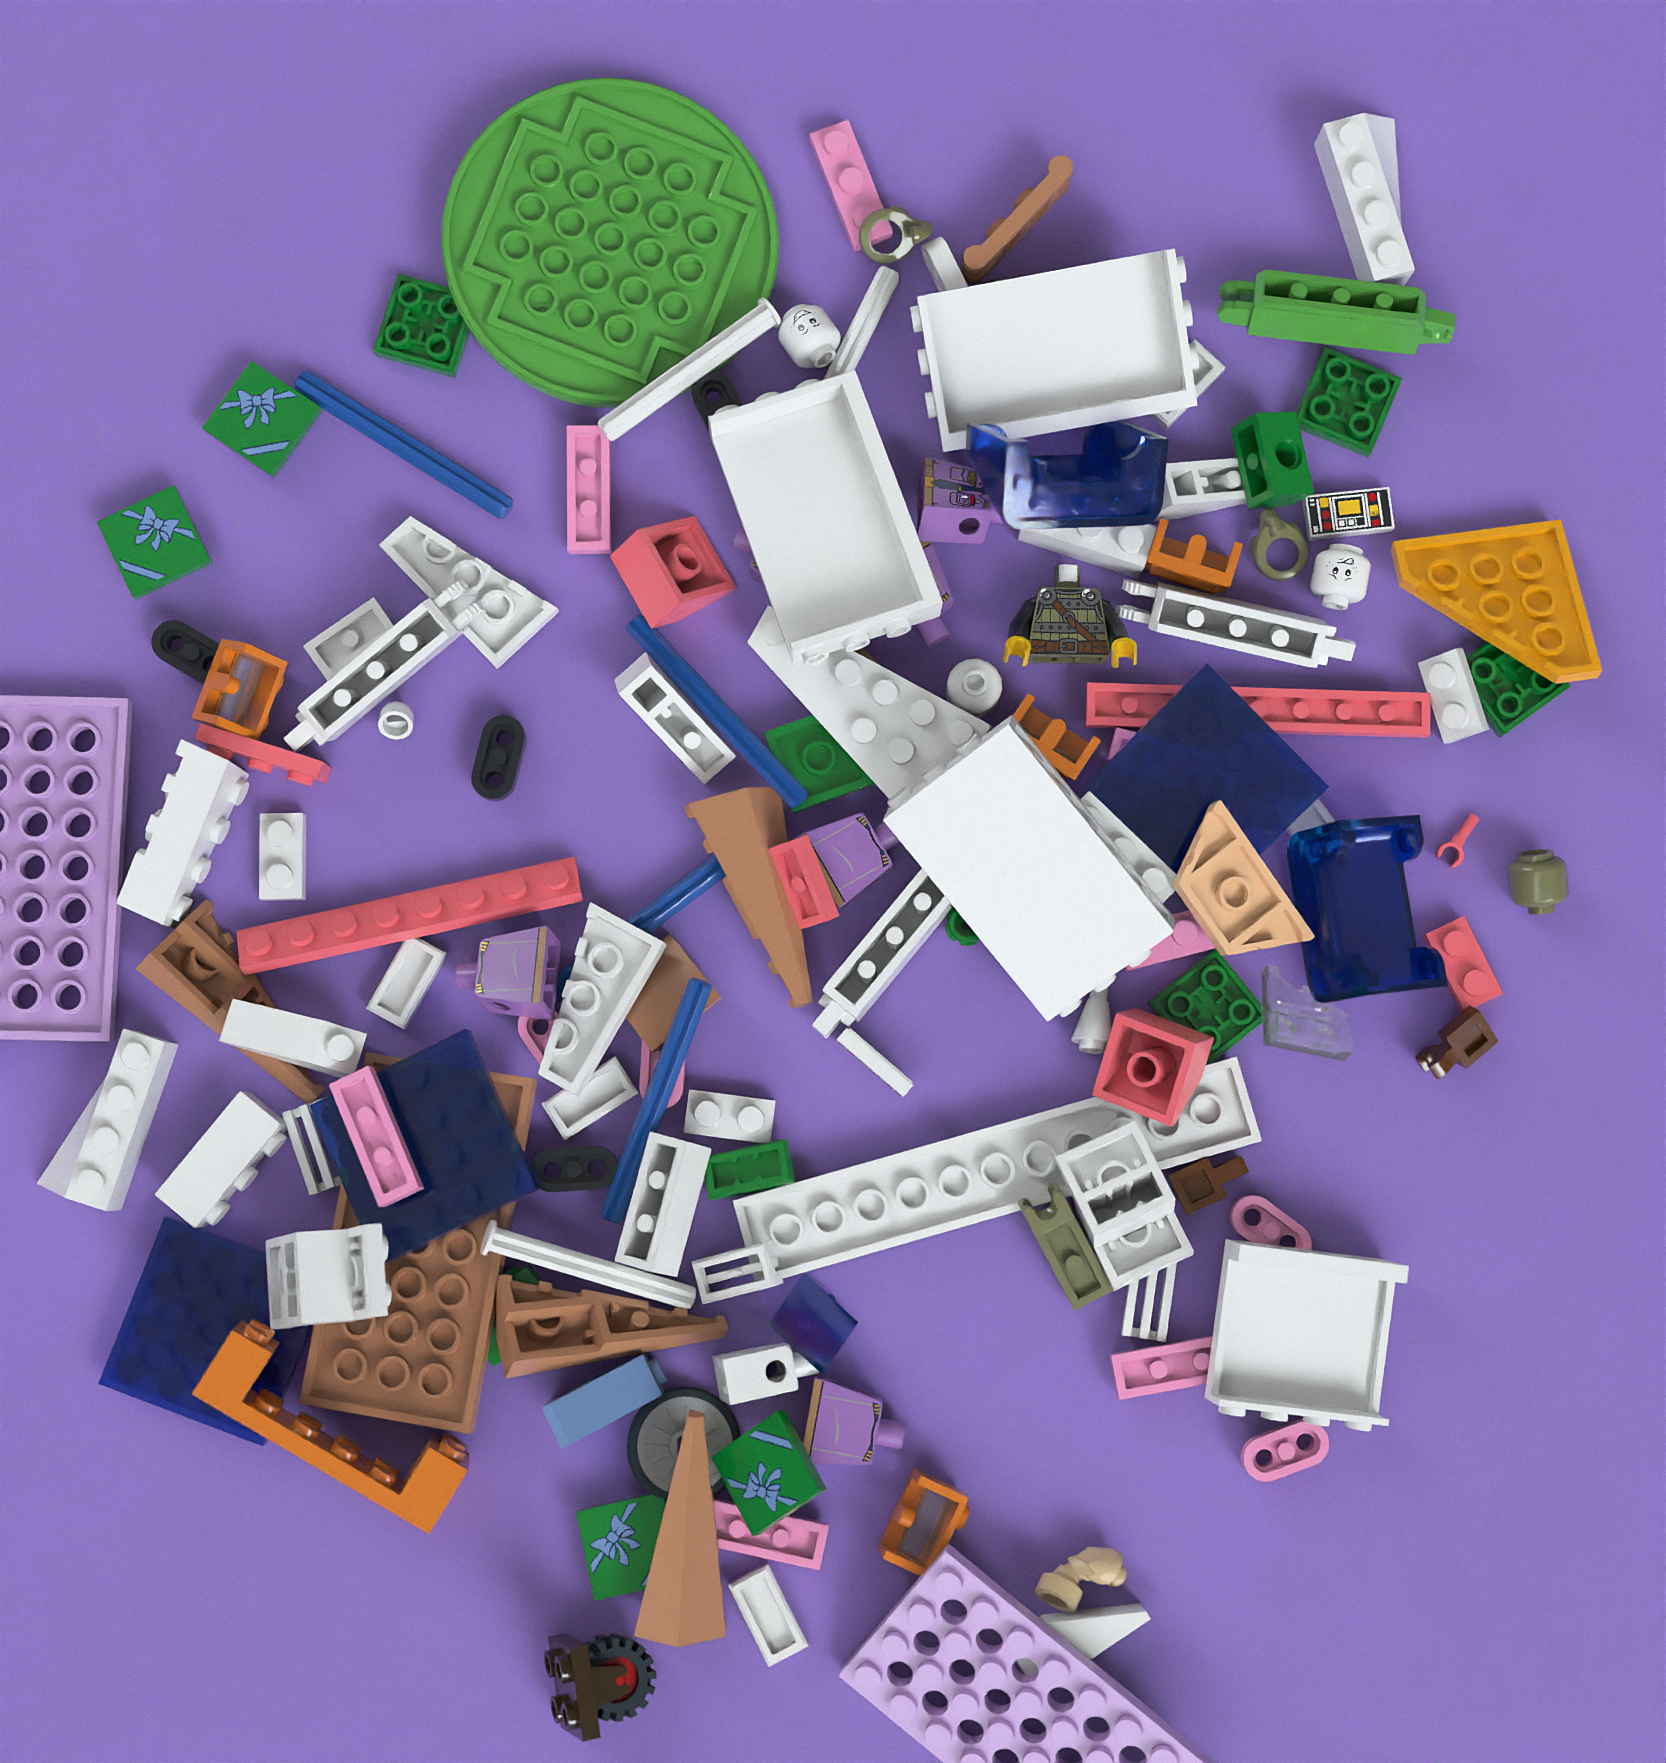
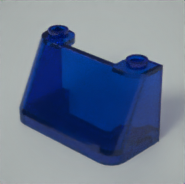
M1116 420L1090 426L1085 433L1082 454L1029 456L1027 452L1028 442L1021 438L1008 439L1005 431L998 425L987 422L967 423L966 452L999 518L1014 529L1142 526L1154 521L1161 512L1169 441L1166 437L1125 420Z
M1420 814L1338 820L1299 831L1289 839L1287 861L1295 908L1315 935L1312 940L1301 942L1307 985L1310 994L1319 1003L1340 1002L1448 986L1445 963L1439 951L1432 946L1417 947L1403 863L1416 859L1422 851L1424 836Z

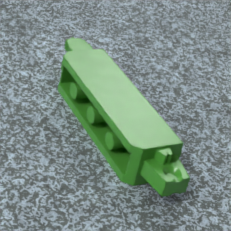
M1268 269L1256 274L1255 282L1228 280L1219 286V295L1221 300H1223L1222 304L1217 307L1219 321L1227 324L1231 323L1232 325L1246 326L1247 335L1415 355L1419 344H1449L1455 330V314L1426 307V294L1417 287Z

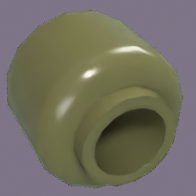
M1535 849L1518 853V859L1513 861L1508 867L1511 899L1518 906L1528 907L1529 914L1552 913L1555 911L1554 905L1563 902L1569 895L1565 861L1558 856H1554L1553 850Z

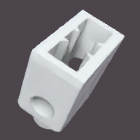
M775 1343L712 1356L719 1397L729 1405L798 1390L797 1378L819 1373V1363L814 1347L792 1351L790 1344ZM770 1362H776V1374L767 1378L765 1374L766 1366Z

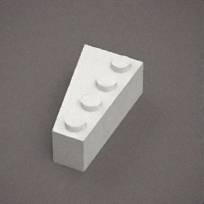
M182 739L175 753L183 757L180 767L175 774H167L161 788L165 792L164 798L166 802L164 807L155 814H151L145 829V839L149 841L147 850L140 848L136 852L116 902L118 905L175 929L178 922L181 923L188 916L193 903L190 896L196 883H202L208 875L212 863L209 859L215 844H221L230 828V821L227 819L234 805L238 806L242 803L249 788V782L246 781L249 776L247 772L230 761Z

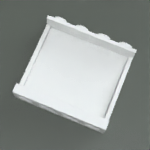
M1225 1239L1204 1398L1218 1405V1412L1233 1416H1245L1247 1409L1261 1411L1262 1418L1275 1421H1287L1288 1414L1303 1416V1422L1318 1426H1329L1330 1419L1345 1421V1427L1360 1431H1371L1372 1424L1388 1426L1389 1419L1379 1415L1378 1412L1395 1282L1407 1284L1409 1266L1392 1260Z

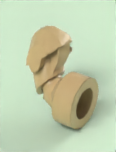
M1087 1547L1079 1552L1078 1555L1067 1557L1069 1563L1060 1564L1053 1572L1043 1573L1036 1586L1035 1594L1043 1602L1058 1610L1075 1612L1083 1595L1078 1585L1080 1580H1092L1099 1585L1108 1584L1110 1587L1120 1586L1124 1582L1127 1572L1125 1566L1122 1565L1123 1556L1113 1548Z

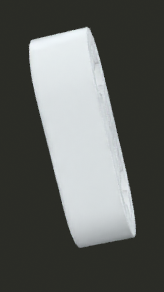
M940 236L921 245L924 261L939 292L968 287L943 237Z

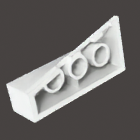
M1361 113L1325 123L1319 132L1314 147L1357 279L1359 281L1404 286L1414 272L1415 267L1401 226L1395 119Z
M123 1029L107 1076L37 1184L64 1198L104 1211L121 1210L179 1044L139 1031Z

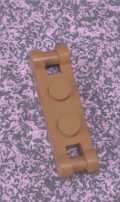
M1064 155L1053 157L1049 162L1046 177L1034 190L1031 187L1026 188L1019 195L1013 205L1015 210L1006 219L999 217L990 226L985 234L987 240L981 246L972 245L965 250L961 273L966 282L970 284L980 283L1065 194L1069 188L1073 172V163L1070 158Z

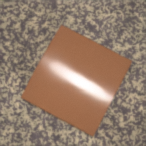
M670 933L661 940L667 947L625 1017L653 1053L660 1049L666 1041L688 981L693 977L708 982ZM713 986L703 1013L722 999Z

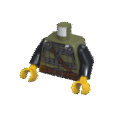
M1065 564L1055 566L1054 587L1039 588L1036 597L1025 600L1010 622L1002 662L1007 663L1010 655H1017L1022 658L1023 667L1027 666L1028 663L1106 664L1111 650V666L1118 668L1120 657H1128L1132 660V665L1137 664V644L1129 638L1125 625L1111 603L1101 599L1099 589L1080 588V566Z

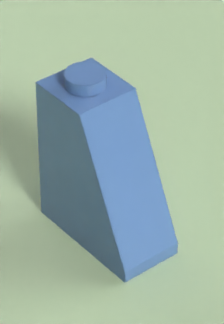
M647 1352L641 1353L551 1399L542 1407V1410L561 1449L663 1395L665 1389L662 1383L668 1381V1378L657 1357L650 1360Z

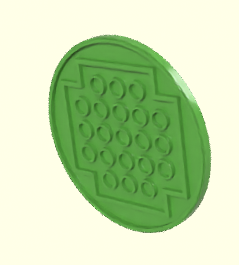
M593 78L562 83L526 97L504 111L483 130L462 158L453 176L442 217L441 245L446 278L455 306L472 336L498 365L529 387L551 397L584 406L616 408L757 307L760 298L764 297L768 301L770 300L778 264L779 235L776 212L765 178L748 149L725 123L698 103L670 89L631 79ZM738 351L736 354H734L729 359L724 361L722 364L717 366L711 372H719L720 370H722L730 361H732L735 358V356L740 351ZM692 384L686 390L681 392L679 395L691 390L694 384Z

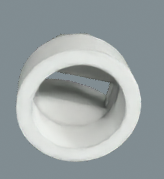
M398 701L387 703L379 715L378 727L380 732L391 739L407 737L412 732L414 716L410 707Z

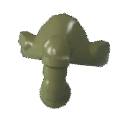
M892 205L891 208L879 209L870 213L863 220L859 229V243L862 251L869 259L878 263H892L910 255L916 244H919L932 234L933 226L928 221L917 220L907 214V210ZM883 220L895 222L901 231L899 245L888 253L876 251L870 242L872 228Z
M1265 508L1259 516L1258 533L1252 537L1249 551L1253 554L1258 569L1267 578L1277 581L1291 579L1299 574L1306 565L1308 558L1307 543L1302 535V531L1293 522H1286L1277 516L1274 509ZM1278 538H1288L1297 547V560L1288 570H1274L1269 566L1266 559L1267 548L1271 542Z

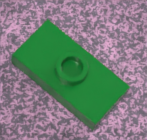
M781 1139L711 1154L705 1172L708 1199L716 1201L796 1183L789 1141Z

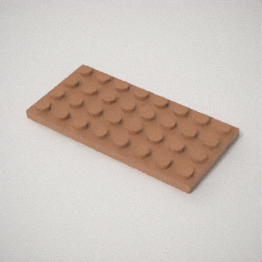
M366 1053L363 1068L368 1065L374 1067L424 1189L386 1207H379L351 1138L349 1139L332 1230L382 1223V1234L386 1236L388 1241V1256L384 1261L385 1280H388L391 1287V1302L387 1307L388 1315L351 1322L314 1325L299 1404L473 1434L496 1314L497 1279L499 1275H503L506 1255L488 1251L487 1255H481L480 1248L490 1220L497 1222V1228L511 1231L538 1080Z

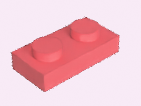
M808 834L768 849L799 929L827 922L840 916Z
M1465 916L1422 935L1460 1013L1469 1005L1475 1008L1503 994Z

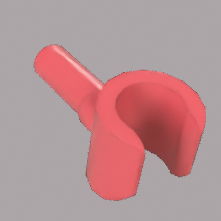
M1471 813L1451 841L1441 843L1436 848L1435 858L1439 859L1445 848L1452 847L1455 850L1456 857L1450 863L1449 868H1454L1461 864L1464 858L1462 846L1480 820L1479 817Z

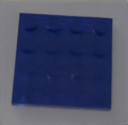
M1205 664L1082 786L1087 792L1090 791L1176 874L1209 805L1219 800L1223 802L1260 856L1329 788L1295 751L1208 664Z
M464 1029L376 1072L424 1186V1189L386 1207L378 1206L333 1094L309 1105L359 1225L382 1223V1234L386 1236L388 1241V1256L384 1261V1265L540 1189L471 1030Z
M164 1216L98 1384L260 1446L266 1445L268 1442L267 1438L192 1395L230 1332L241 1320L249 1324L252 1319H255L270 1327L266 1252L203 1228H194L189 1223L171 1216ZM313 1325L274 1329L275 1334L272 1338L280 1342V1344L251 1388L252 1390L259 1393L261 1389H266L284 1400Z

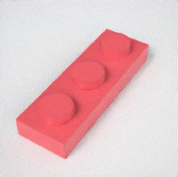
M203 723L199 724L195 740L206 746V751L228 761L231 760L232 755L248 759L247 767L267 774H271L272 768L288 772L286 779L308 787L312 786L313 780L326 784L332 769L323 761Z

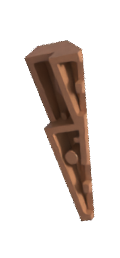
M745 787L689 803L684 807L685 813L689 819L695 817L706 839L702 844L707 854L714 852L726 874L723 883L753 939H761L771 958V961L767 964L773 975L780 974L792 997L788 1001L790 1008H803L812 1003L802 929L798 927L768 850L775 845L788 841L781 796L772 787Z
M206 899L153 949L135 969L221 1035L232 999L276 1008L256 975L243 974L239 966V958L232 948L235 941L229 932H222L212 915L215 908ZM236 1047L307 1104L312 1103L325 1090L322 1083L315 1084L305 1067Z
M506 1274L499 1275L497 1279L496 1341L505 1379L724 1338L728 1331L725 1316L717 1315L712 1319L688 1314V1309L675 1307L672 1311L649 1307L648 1301L582 1289L580 1293L554 1289L552 1288V1283L540 1281L537 1285L512 1281V1276Z
M691 1409L687 1417L634 1632L635 1637L674 1647L722 1638L727 1627L722 1600L723 1585L720 1580L719 1547L713 1489L711 1488L709 1475V1451L706 1446L704 1427L705 1413Z

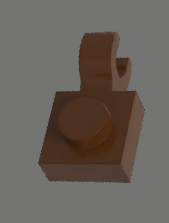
M1469 1005L1437 1032L1443 1042L1423 1049L1415 1059L1423 1071L1427 1072L1430 1069L1434 1077L1439 1079L1445 1076L1456 1063L1467 1069L1499 1041L1481 1012Z
M1239 1155L1227 1159L1215 1167H1212L1209 1158L1205 1157L1167 1174V1177L1185 1214L1188 1216L1226 1198L1227 1196L1222 1184L1248 1173L1249 1170L1242 1156Z

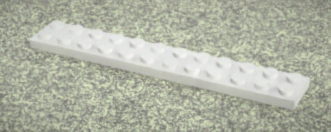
M1233 1057L1205 1066L1202 1079L1174 1126H1168L1098 1097H1093L733 1200L745 1247L772 1240L774 1249L770 1250L772 1258L777 1257L779 1265L775 1267V1271L783 1279L1020 1211L1018 1202L1021 1198H1027L1033 1207L1051 1202V1196L1048 1192V1185L1050 1183H1057L1064 1197L1072 1196L1055 1157L1135 1120L1161 1170L1262 1141L1238 1059ZM758 1254L748 1256L750 1264L760 1262ZM763 1270L753 1273L755 1281L765 1279Z

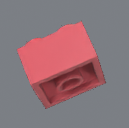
M696 516L638 529L610 555L611 560L651 629L680 621L736 588Z
M1138 1008L1118 1012L1114 1018L1092 1095L1168 1126H1174L1202 1079L1214 1037Z

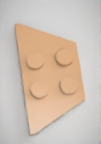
M1219 800L1210 804L1172 886L1219 954L1226 956L1312 940L1315 935L1223 802Z

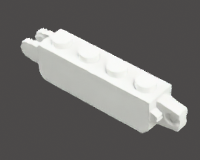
M461 579L455 582L437 598H428L303 701L297 708L300 712L295 715L300 724L283 738L294 752L300 751L313 740L319 746H322L327 741L338 738L465 632L462 628L485 608L482 602L478 600L465 607L463 612L456 618H453L445 607L465 593L468 585L464 580Z
M1124 579L1122 589L1128 593L1144 595L1154 599L1151 611L1138 609L1131 605H1117L1116 613L1119 617L1148 624V629L1306 667L1317 668L1318 664L1327 665L1329 657L1352 661L1356 646L1355 642L1336 637V627L1327 625L1325 620L1162 582L1153 585Z
M923 868L823 988L824 995L818 1003L825 1009L812 1024V1027L826 1039L841 1022L850 1027L854 1021L859 1022L954 907Z

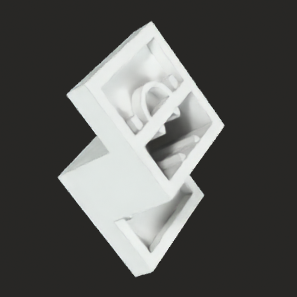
M1136 1120L1055 1157L1056 1163L1075 1200V1213L1113 1291L1193 1255L1194 1250L1174 1213L1175 1197Z
M382 1223L365 1224L349 1229L295 1232L265 1241L270 1328L272 1330L303 1325L351 1322L388 1315L387 1307L391 1302V1287L388 1280H385L384 1261L388 1256V1241L386 1236L382 1234Z

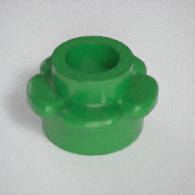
M953 907L947 914L948 924L945 926L947 936L952 941H959L962 946L976 944L979 937L971 927L968 929L962 927V922L965 920Z

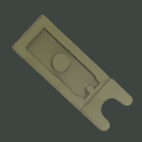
M1050 1183L1048 1185V1192L1051 1196L1049 1207L1044 1210H1037L1027 1198H1021L1018 1205L1075 1311L1113 1290L1057 1183Z

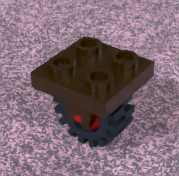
M566 1633L548 1637L550 1650L544 1652V1663L548 1677L554 1678L556 1695L551 1696L550 1699L552 1716L556 1724L560 1723L562 1729L582 1742L601 1738L598 1718L607 1722L609 1719L614 1722H622L624 1716L633 1718L638 1715L636 1712L638 1707L645 1709L649 1702L645 1700L647 1694H654L655 1687L651 1685V1679H657L656 1670L651 1668V1664L654 1661L651 1655L645 1653L646 1649L641 1644L628 1637L610 1633V1636L601 1634L595 1636L596 1641L593 1643L590 1641L584 1643Z

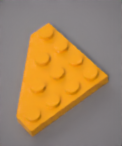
M1561 519L1393 541L1390 549L1399 587L1555 684L1595 679L1601 674V663Z

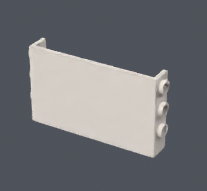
M1167 249L916 296L918 305L910 307L914 333L923 332L925 349L917 350L922 376L930 374L932 392L925 393L928 417H937L943 452L1198 406L1193 370L1199 369L1198 352L1195 343H1188L1186 329L1187 326L1193 325L1192 310L1189 300L1182 301L1180 283L1186 282V268L1183 256L1176 257L1175 249Z
M855 370L822 381L818 379L806 380L797 385L793 390L781 394L778 392H768L759 396L755 402L740 407L737 405H727L718 409L714 415L708 416L709 434L793 665L803 661L806 665L821 662L829 657L830 652L845 648L846 651L861 649L871 642L870 639L885 634L888 638L898 637L910 631L912 625L940 617L943 604L942 598Z
M1011 715L982 738L974 734L966 739L956 749L959 755L945 765L940 760L932 765L921 776L924 782L911 791L906 786L887 801L890 808H888L883 821L1048 1022L1058 1014L1061 1017H1065L1072 1013L1081 1004L1080 998L1090 991L1094 990L1098 993L1106 989L1116 979L1115 974L1125 966L1129 965L1133 968L1145 961L1152 952L1150 949L1174 932L1175 918Z

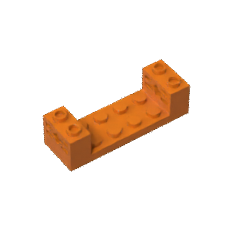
M252 1319L248 1324L241 1320L230 1332L192 1395L427 1534H430L468 1472L470 1455L464 1452L466 1445L447 1433H443L441 1438L432 1433L405 1478L397 1476L400 1470L395 1465L381 1457H377L375 1461H372L360 1454L361 1446L352 1439L338 1434L335 1439L320 1430L323 1424L313 1416L302 1411L296 1416L282 1407L285 1403L284 1400L266 1389H261L259 1393L252 1390L251 1388L280 1342L272 1338L275 1331L260 1321Z

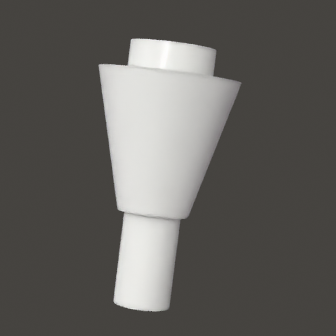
M1108 987L1098 993L1094 990L1090 991V998L1086 1001L1071 1040L1079 1044V1050L1091 1054H1103L1105 1052L1112 1028L1109 1002L1107 1001Z

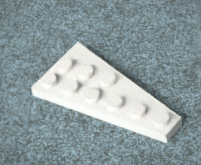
M769 605L747 642L889 799L906 786L912 791L923 783L922 774L938 761L942 760L946 765L959 754L956 752V749L966 739L974 734L982 738L993 729L990 724L864 656L854 651H846L845 648L830 652L828 658L815 664L806 665L803 661L793 665L775 613Z

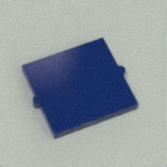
M804 1274L770 1319L768 1325L791 1346L793 1353L798 1352L822 1374L827 1370L858 1322L835 1301L834 1295H828L812 1279Z

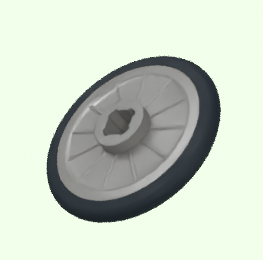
M687 1386L664 1390L663 1395L643 1405L631 1423L627 1438V1455L633 1475L649 1494L664 1499L665 1502H667L678 1458V1453L676 1452L678 1450L677 1439L683 1437L690 1409L705 1413L704 1427L706 1446L709 1451V1475L713 1496L726 1486L711 1456L739 1438L741 1432L730 1408L720 1398L706 1390Z

